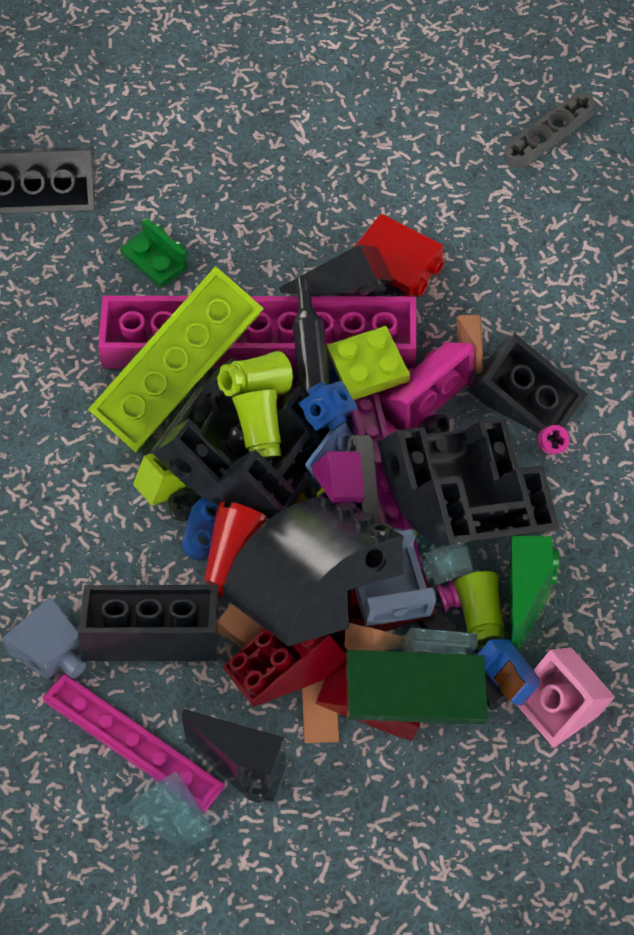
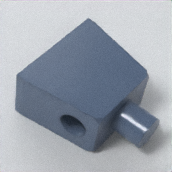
M50 597L2 638L6 652L10 656L48 680L61 669L69 677L75 679L86 668V663L77 656L80 653L77 630Z

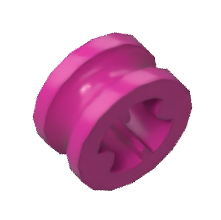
M559 425L548 426L539 432L537 444L539 449L545 454H559L568 448L569 435ZM553 432H555V438L560 440V444L554 445V448H551L552 443L547 441V436L553 435Z
M452 580L447 581L445 586L435 585L444 613L449 612L451 607L461 608Z

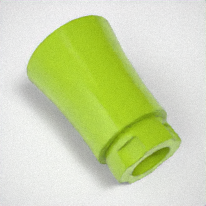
M274 351L260 357L225 364L220 367L217 379L220 390L226 396H237L261 390H277V395L282 396L290 390L293 374L291 364L286 355L280 351Z
M277 390L254 391L233 397L232 400L239 416L246 449H249V452L256 449L265 460L280 457L281 450L279 444L281 443L277 416Z
M479 571L456 579L454 586L460 600L468 635L471 636L472 646L481 649L489 640L505 639L499 596V575L491 571Z

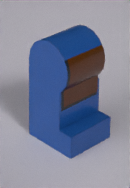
M509 639L489 640L478 653V655H484L485 671L497 686H500L503 695L512 703L520 706L524 705L540 686L539 677Z

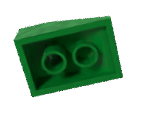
M512 536L509 560L510 641L519 652L550 596L551 585H557L559 549H553L552 536Z

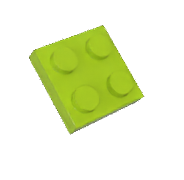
M387 326L327 345L328 356L339 380L343 382L353 400L410 382V373Z

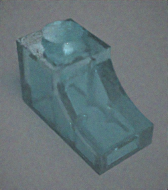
M468 543L444 546L424 553L426 560L421 561L427 580L433 579L435 585L477 570Z

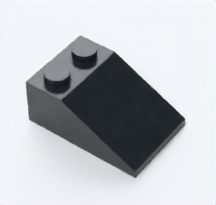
M361 244L298 277L309 278V291L311 295L365 296L369 294V296H376L387 290L385 285L393 281L379 249ZM296 279L279 287L280 292L298 295Z
M516 333L499 344L484 365L483 372L476 376L467 389L487 407L538 434L543 428L552 425H559L564 428L587 396L585 391ZM553 432V435L547 436V439L554 442L556 440L555 432Z
M184 709L181 716L186 743L239 792L244 793L247 799L257 803L264 802V799L273 802L286 767L284 737Z

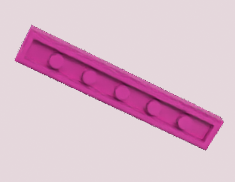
M64 673L43 696V702L203 814L225 788V784L67 674Z

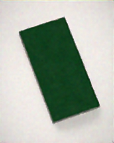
M347 650L346 652L347 719L483 725L488 721L484 655Z

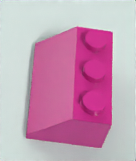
M446 342L437 350H431L421 364L415 369L410 368L408 370L410 382L386 389L380 394L379 398L385 420L390 421L397 430L417 428L421 425L426 417L435 413L472 381L474 346L470 343Z

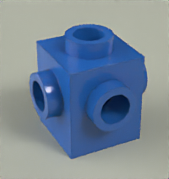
M342 381L325 385L324 382L316 384L307 391L309 396L299 403L304 411L306 420L313 426L315 431L326 427L332 431L347 422L345 417L358 409Z

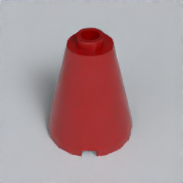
M221 502L217 509L204 577L206 585H218V597L223 598V587L236 556L246 541L265 523L267 517L252 508L233 502L230 508H226L225 502Z

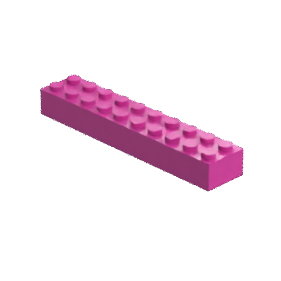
M102 296L98 344L102 369H124L188 296ZM250 296L264 310L213 368H217L233 357L237 361L280 351L288 358L291 368L297 370L292 324L299 310L298 296ZM311 296L313 308L324 322L326 345L387 326L407 369L416 368V297ZM328 356L329 366H331L332 362Z

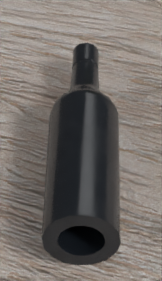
M301 277L296 279L299 310L293 321L292 330L299 387L309 396L307 391L320 382H324L325 385L331 384L324 322L313 308L309 291V278Z

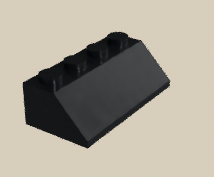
M94 146L0 149V214L95 210L96 169Z
M84 585L78 630L81 660L217 661L218 585Z

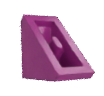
M329 451L313 465L312 472L332 503H364L365 495L360 452Z

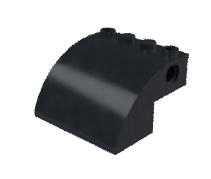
M233 357L208 372L151 452L180 481L219 506L221 502H225L226 508H230L232 502L252 508L266 515V519H270L275 514L295 504L312 478L305 464L330 430L326 427L315 431L313 426L306 420L304 411L299 403L308 396L299 387H296L287 394L277 398V416L281 443L279 444L281 450L280 457L265 460L256 449L251 452L249 450L246 452H236L230 449L227 444L228 432L231 427L240 424V420L232 400L235 396H226L220 390L217 376L220 373V367L237 361Z
M506 419L479 421L465 430L426 434L425 427L396 430L384 439L377 441L389 487L402 514L420 535L437 545L452 546L512 536L552 532L560 529L543 465L526 468L518 467Z
M322 492L319 494V497L296 503L280 511L254 532L246 541L230 568L223 587V598L288 646L348 629L347 590L402 575V541H404V536L393 530L390 525L383 524L375 519L372 514L356 507L355 503H332L326 492Z

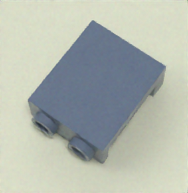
M393 529L404 536V541H402L403 574L354 588L365 626L431 616L436 596L433 587L426 588L413 546L416 537L413 529L404 531L402 529Z

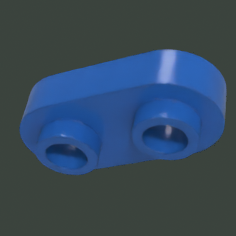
M204 497L192 506L182 538L184 552L194 560H203L209 555L216 512L219 507ZM207 508L214 512V516L208 514ZM198 536L204 538L206 545H202L198 541Z

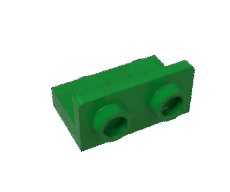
M145 218L141 221L143 231L120 248V252L162 289L188 269V252L179 241L174 242L160 224H154L148 218Z

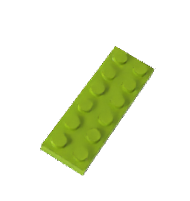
M215 266L88 410L131 449L137 452L261 314L264 308Z

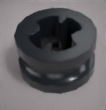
M178 490L172 493L168 499L170 515L178 521H187L192 506L197 502L196 496L188 490ZM182 500H187L190 508L185 506V510H178L176 503L182 504Z

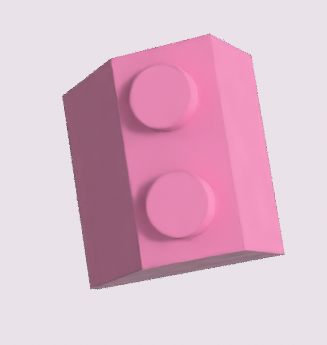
M570 647L553 649L547 653L534 669V672L540 679V686L524 705L517 706L551 746L555 748L596 719L615 696Z

